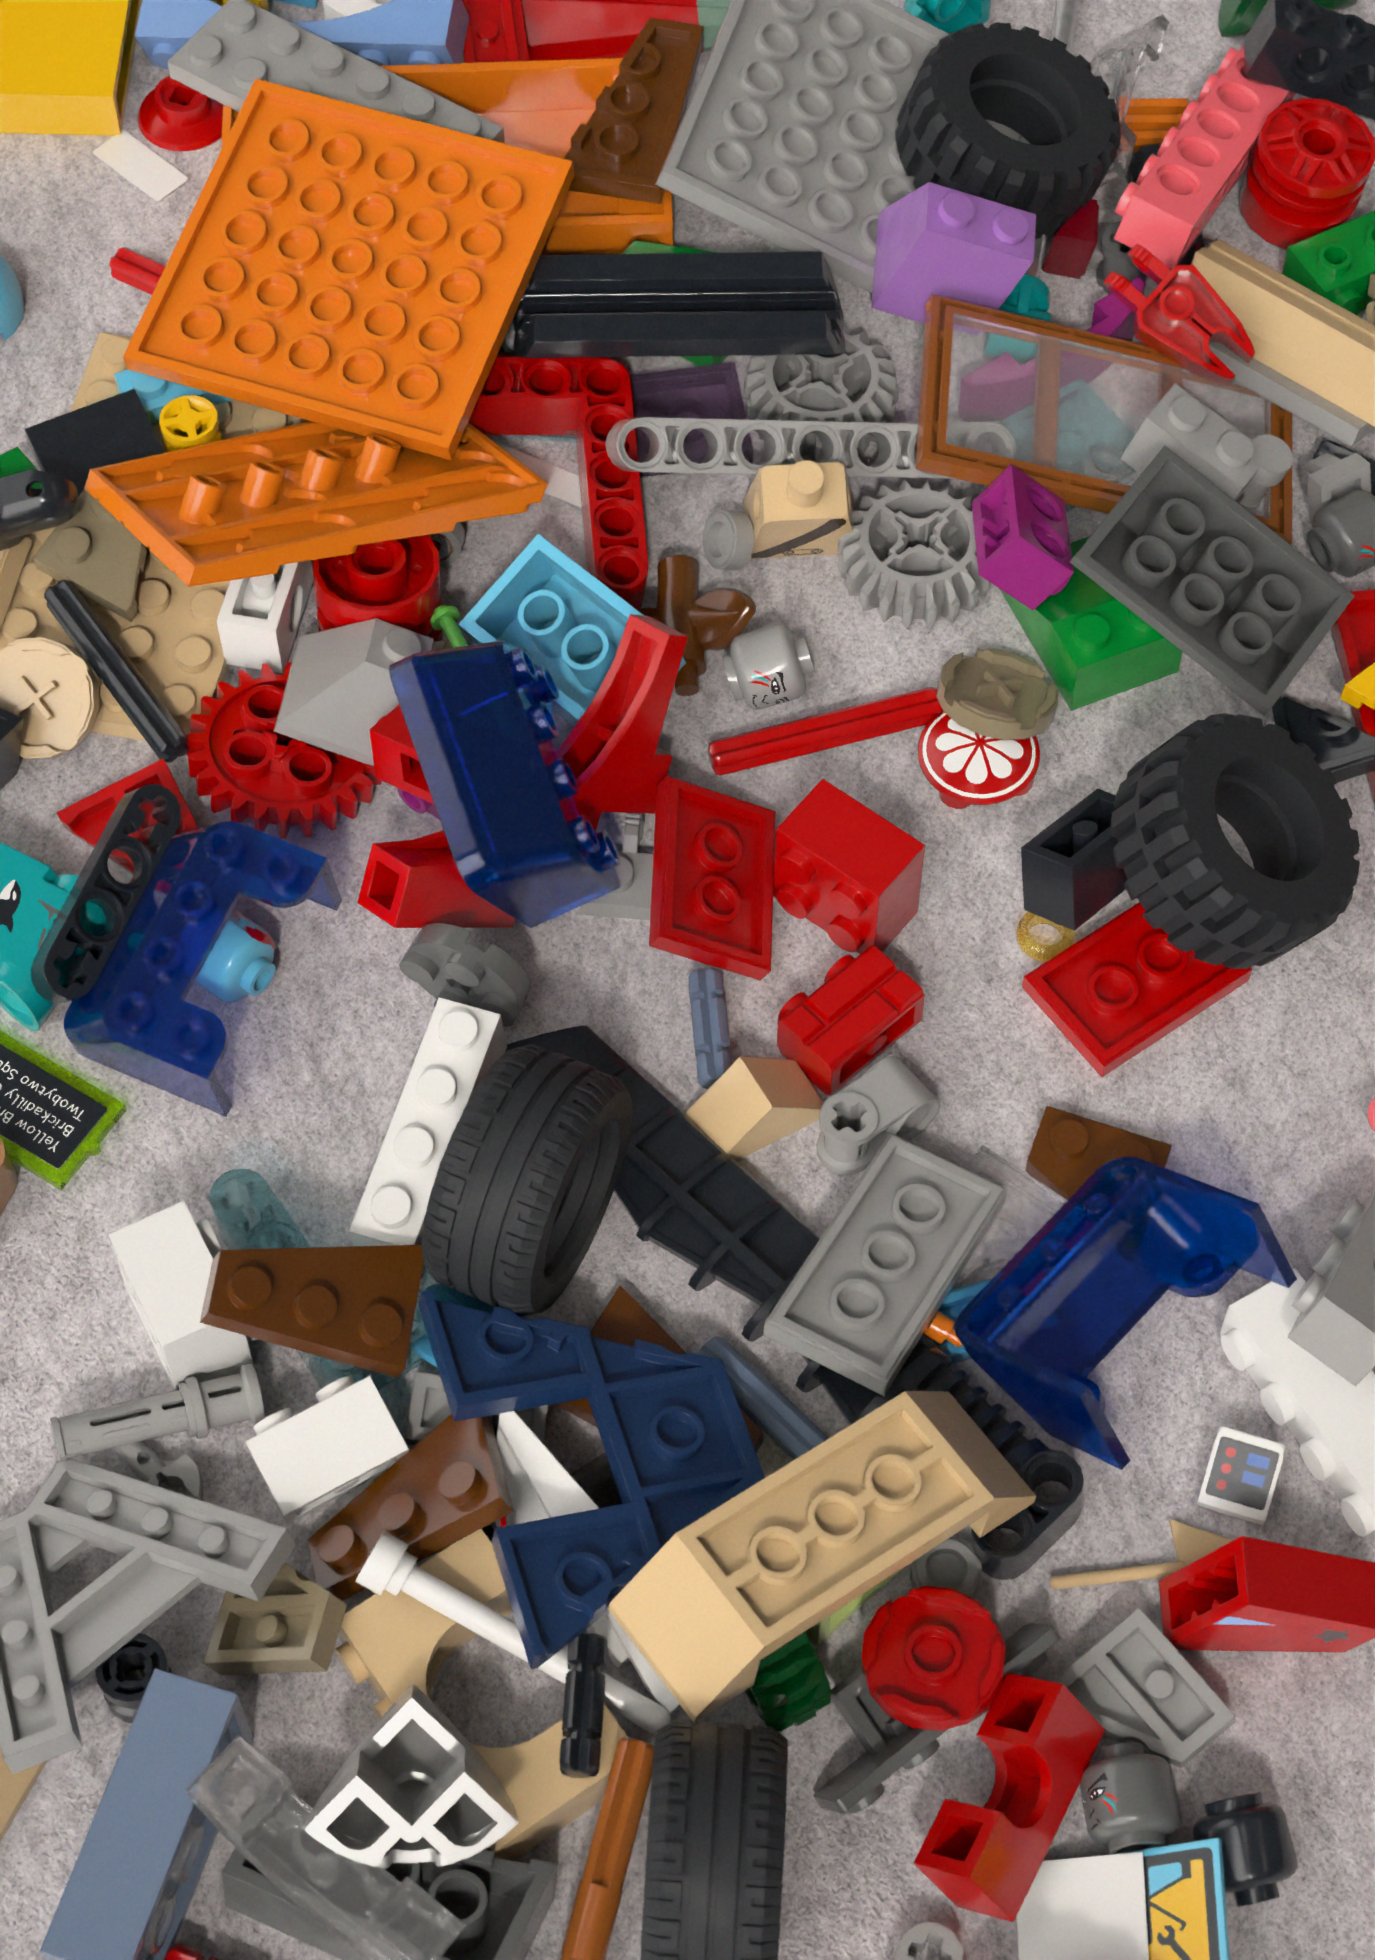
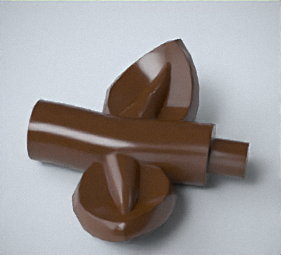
M673 555L662 559L657 565L656 608L645 607L636 610L644 616H649L688 636L683 652L686 664L677 674L675 692L680 696H692L699 692L698 677L703 675L707 669L704 650L719 651L728 647L733 638L740 635L756 611V605L747 594L733 588L717 589L705 593L698 599V561L687 555Z

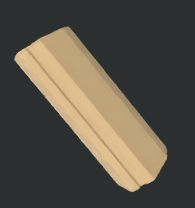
M1220 239L1210 243V247H1203L1196 251L1192 265L1198 269L1240 320L1255 350L1253 357L1255 360L1375 427V326Z

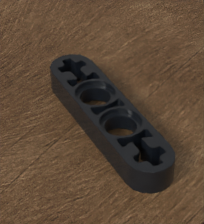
M147 784L125 794L118 802L33 960L31 981L36 992L45 1000L53 1003H66L88 994L95 986L178 829L181 820L180 805L176 796L169 789L158 784ZM150 802L154 806L151 816L158 823L144 828L137 839L128 836L138 831L145 819V813L139 807ZM113 850L125 852L132 860L134 874L129 883L116 881L108 870L107 861L109 854ZM85 902L98 905L104 912L106 926L100 936L88 934L80 924L79 912ZM76 947L88 950L74 956L68 967V974L75 980L61 986L58 983L60 971L53 965L69 959Z

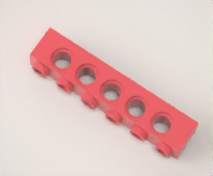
M1244 45L1239 51L1232 47L1230 48L1217 75L1212 73L1209 76L1198 100H1192L1189 103L1178 127H1171L1159 148L1157 156L1154 154L1150 155L1141 170L1136 184L1133 182L1129 183L1115 210V213L1123 218L1114 239L1130 248H1133L1137 243L1142 245L1171 269L1180 263L1251 163L1260 131L1267 116L1283 103L1293 101L1296 96L1294 92L1246 77Z

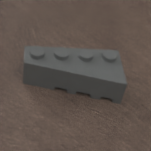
M256 1808L221 1872L226 1907L341 1960H525L555 1898L557 1863L530 1859V1864L494 1858L493 1851L482 1850L469 1858L444 1866H436L434 1862L392 1863L389 1868L374 1867L342 1856L318 1842L304 1830L309 1817Z

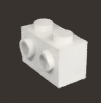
M352 1375L330 1383L315 1394L319 1403L296 1415L293 1414L291 1408H285L273 1413L253 1427L257 1436L245 1441L249 1453L286 1524L384 1473L409 1452L402 1435L370 1376L357 1383Z

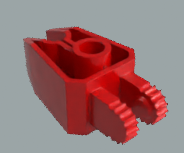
M1137 243L1129 251L1128 257H1130L1133 265L1138 270L1145 273L1158 285L1148 298L1138 291L1126 277L1114 271L1103 281L1110 292L1135 313L1133 320L1135 338L1196 376L1229 386L1236 375L1210 350L1209 344L1219 342L1249 364L1255 355V350L1240 320L1194 265H1176L1171 270L1150 251Z

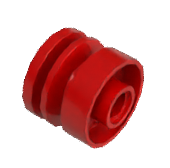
M1302 98L1283 103L1267 116L1260 131L1258 143L1252 155L1253 159L1239 193L1240 210L1250 229L1266 242L1288 250V247L1351 221L1375 162V138L1365 121L1347 107L1324 99Z
M429 535L358 545L357 551L353 554L313 560L319 632L377 618L433 638V642L443 640L442 630H435L430 623L434 610L441 606L439 551Z

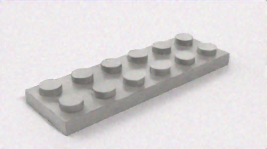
M228 0L167 61L170 78L237 112H240L256 78L504 143V128L246 0Z

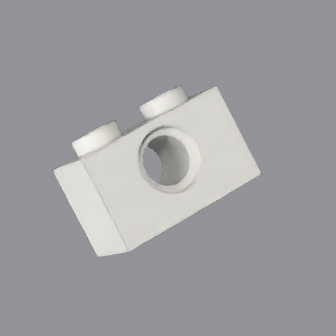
M311 560L280 565L277 574L230 580L217 618V626L226 664L261 670L262 664L267 663L273 672L283 674L314 581Z

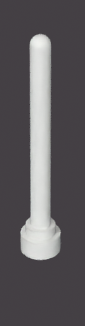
M385 1531L382 1533L355 1582L378 1595H381L383 1590H386L397 1596L401 1590L529 1663L516 1622L417 1567L414 1564L418 1558L406 1552L408 1544ZM561 1649L537 1669L565 1684L566 1673L572 1671L568 1669V1652ZM601 1672L605 1675L604 1703L609 1710L652 1734H656L657 1730L671 1723V1717L666 1708Z

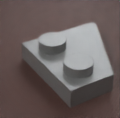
M1137 1608L1052 1681L1064 1684L1105 1729L1103 1735L1121 1743H1140L1144 1746L1145 1753L1164 1758L1170 1764L1180 1768L1184 1767L1236 1722V1716L1140 1608Z

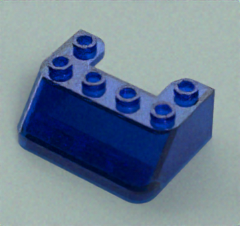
M507 640L415 653L389 666L390 679L454 861L465 883L474 894L529 928H533L620 888L613 869L620 865L616 847L605 830L597 833L585 815L579 817L572 798L573 795L579 793L576 778L566 760L563 758L558 760L552 739L558 737V730L552 717L554 712L552 701L559 698V693L552 675L544 664L537 666L532 662L529 654L522 646L515 648Z
M234 821L219 822L174 834L95 986L88 994L72 1000L65 1013L64 1031L73 1048L85 1058L227 1117L232 1104L216 1075V1071L228 1048L226 1029L215 1014L184 1000L242 894L277 908L293 907L308 899L337 911L342 898L327 858Z

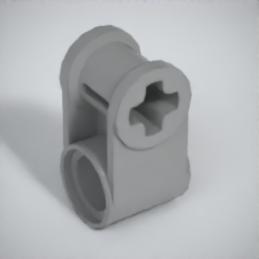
M886 1057L872 1066L862 1077L837 1094L830 1096L823 1103L819 1113L821 1132L817 1140V1156L822 1165L833 1173L840 1175L857 1174L868 1167L889 1133L909 1141L925 1130L938 1114L941 1106L940 1101L898 1057Z

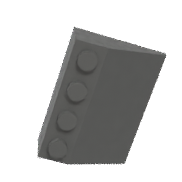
M1165 445L1070 561L1071 564L1263 716L1270 711L1355 596Z

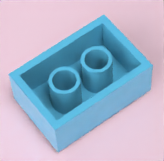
M537 534L458 625L480 653L503 671L520 679L524 683L525 689L575 727L592 703L615 658L629 615L643 614L540 534ZM683 656L681 659L679 670L686 664V661L683 658Z

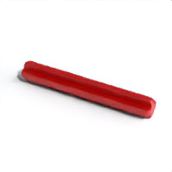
M928 687L713 740L708 744V757L714 773L722 776L927 725L943 709L936 697L937 689Z

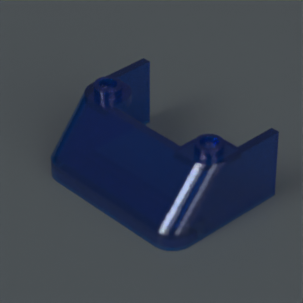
M1130 1156L1121 1157L1109 1161L1097 1169L959 1314L955 1323V1333L969 1357L1046 1433L1122 1470L1131 1460L1104 1414L1105 1398L1094 1381L1086 1378L1167 1290L1191 1298L1210 1296L1218 1292L1239 1269L1287 1288L1297 1278L1259 1203L1146 1160Z

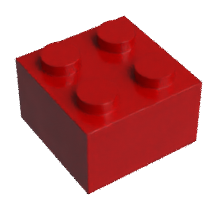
M822 779L776 828L773 897L778 900L782 908L790 915L799 919L806 918L826 931L831 940L841 949L847 952L856 951L861 954L870 946L873 947L875 945L883 952L918 913L925 844Z

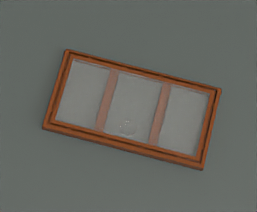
M931 294L925 304L926 318L916 470L989 486L1012 464L1065 500V504L1109 514L1141 475L1121 460L1122 455L1146 416L1175 383L1249 438L1253 439L1257 435L1262 434L1274 435L1282 439L1292 451V413L1235 381L1228 386L1196 376L1147 345ZM1292 466L1280 483L1268 489L1261 504L1256 509L1248 511L1290 545L1292 544ZM1243 493L1237 501L1238 504H1240L1245 496Z

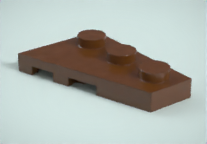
M422 1245L220 1250L212 1261L200 1323L396 1378L406 1367L424 1263L422 1259Z
M450 1414L410 1449L408 1453L402 1456L308 1539L316 1583L341 1601H344L367 1589L355 1581L384 1531L408 1544L406 1552L418 1558L416 1561L418 1562L514 1512L490 1415L454 1422L453 1416Z

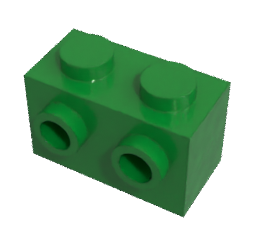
M1375 211L1289 246L1282 274L1355 315L1366 310L1367 304L1375 301L1368 296L1370 275L1375 273Z

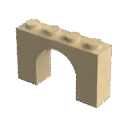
M482 1529L458 1540L418 1566L505 1617L513 1612L492 1543ZM383 1590L381 1595L374 1594L344 1614L339 1631L343 1644L335 1648V1652L352 1681L359 1685L367 1680L381 1701L373 1705L374 1712L380 1720L412 1684L418 1687L431 1700L435 1679L444 1662L455 1650L478 1634L401 1590L397 1596ZM605 1703L602 1737L596 1739L600 1742L601 1748L599 1772L597 1776L592 1778H572L563 1775L560 1771L561 1740L567 1738L562 1735L563 1719L531 1740L518 1745L490 1748L470 1743L498 1778L510 1797L518 1815L519 1823L504 1837L484 1849L493 1851L494 1858L510 1861L516 1860L603 1801L617 1744L621 1738L628 1737Z

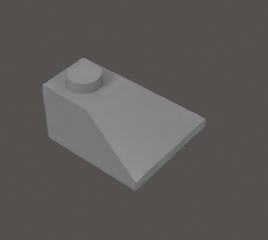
M377 618L300 636L294 652L274 732L374 766L369 729L408 696L418 700L425 680L434 639Z

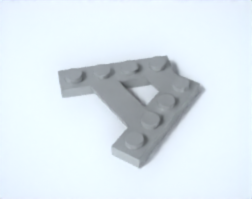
M72 1458L59 1462L25 1511L0 1520V1747L3 1760L12 1773H18L83 1746L70 1689L200 1583H205L260 1602L296 1545L288 1529ZM92 1545L124 1556L57 1611H53L47 1578L87 1546Z

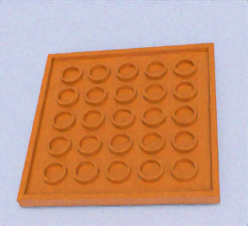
M255 78L123 355L126 367L131 371L366 437L368 434L381 435L396 441L402 447L452 460L575 176L573 161Z

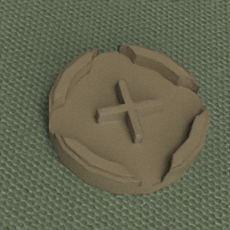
M981 649L977 650L976 657L963 659L964 652L952 656L942 666L936 697L943 711L958 725L979 735L1001 740L1027 739L1041 734L1053 722L1058 706L1059 690L1054 682L1050 686L1044 680L1046 672L1035 662L1007 651Z

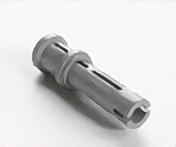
M250 1363L242 1365L240 1373L202 1382H199L195 1376L184 1378V1382L178 1383V1391L130 1402L117 1403L112 1406L57 1418V1416L50 1418V1425L58 1461L62 1462L66 1461L67 1458L119 1446H127L136 1442L184 1431L188 1432L189 1437L196 1436L197 1439L207 1437L209 1429L247 1420H250L255 1426L265 1418V1412L257 1374L253 1364Z

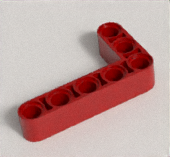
M496 357L468 422L484 435H575L587 572L632 607L641 609L649 565L639 472L621 470L615 466L608 457L606 450L607 435L612 427L621 420L634 418L631 383L627 369L620 362L604 357ZM634 428L625 437L624 447L629 458L638 462Z

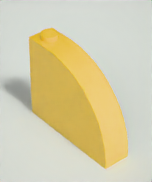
M0 0V133L121 135L136 44L135 32L142 0Z

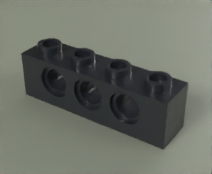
M1268 0L1244 39L1245 76L1311 99L1331 101L1347 107L1353 113L1375 120V25L1365 22L1356 15H1344L1315 5L1310 0Z

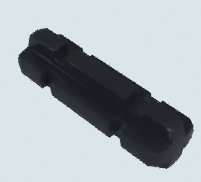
M581 1633L568 1644L567 1663L568 1669L572 1671L566 1673L562 1735L567 1738L561 1740L559 1764L561 1773L572 1778H592L597 1776L599 1772L601 1748L600 1742L596 1739L602 1737L605 1675L601 1672L606 1671L608 1653L607 1640L600 1634Z

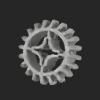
M844 323L843 327L846 352L839 354L758 355L751 357L750 364L747 367V381L744 382L743 398L746 400V414L749 420L892 423V420L895 418L896 403L899 399V385L897 384L893 360L886 359L883 344L870 345L866 331L854 336L850 335L846 323ZM791 381L789 388L780 393L779 390L787 382ZM861 391L863 396L852 403V396ZM812 432L807 433L800 442L799 450L801 457L805 454H812L818 461L821 456V441ZM868 433L862 436L858 442L857 452L864 455L869 446V441L877 442L876 439Z
M904 479L899 487V491L894 492L882 484L876 499L863 495L861 503L858 504V510L852 511L853 532L841 536V539H838V552L840 553L838 569L841 572V578L846 579L845 586L848 589L849 596H860L859 602L862 605L863 612L879 607V615L883 623L894 615L900 616L906 629L913 622V619H924L931 629L937 620V616L941 615L954 623L960 609L973 612L974 606L978 603V596H986L991 583L978 574L972 496L956 500V494L952 485L942 492L935 491L929 479L922 488H911ZM877 545L886 551L885 557L887 559L883 562L873 552ZM951 545H953L962 556V559L959 562H957L950 556L951 550L949 549V547Z

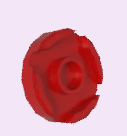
M923 1586L908 1590V1595L901 1596L893 1602L890 1599L877 1609L864 1632L861 1669L869 1694L887 1715L912 1728L943 1731L968 1724L990 1707L1003 1683L1006 1647L1001 1632L999 1634L997 1626L990 1619L991 1614L978 1600L954 1588Z

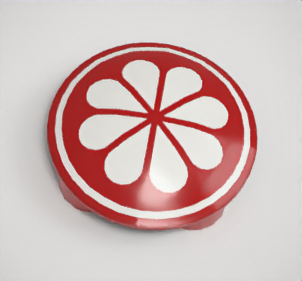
M942 711L927 723L921 733L918 743V761L926 779L939 791L941 801L948 807L963 809L971 804H997L1015 796L1026 794L1033 786L1039 767L1040 748L1036 735L1027 739L1001 740L979 735L958 725Z

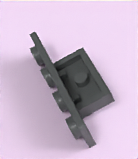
M1028 1623L1004 1641L1006 1649L1003 1680L1007 1673L1028 1677L1045 1664L1048 1657L1044 1652L1060 1639L1052 1625ZM860 1666L831 1689V1700L866 1752L820 1788L813 1796L823 1809L837 1813L848 1811L850 1814L860 1812L873 1804L884 1793L885 1787L882 1782L902 1766L904 1769H911L930 1758L940 1746L937 1738L948 1729L936 1731L912 1728L887 1715L869 1694ZM987 1708L985 1711H983L980 1715H978V1716H977L976 1718H974L972 1721H974L975 1719H977V1718H979L981 1715H983L987 1710H989V1708Z

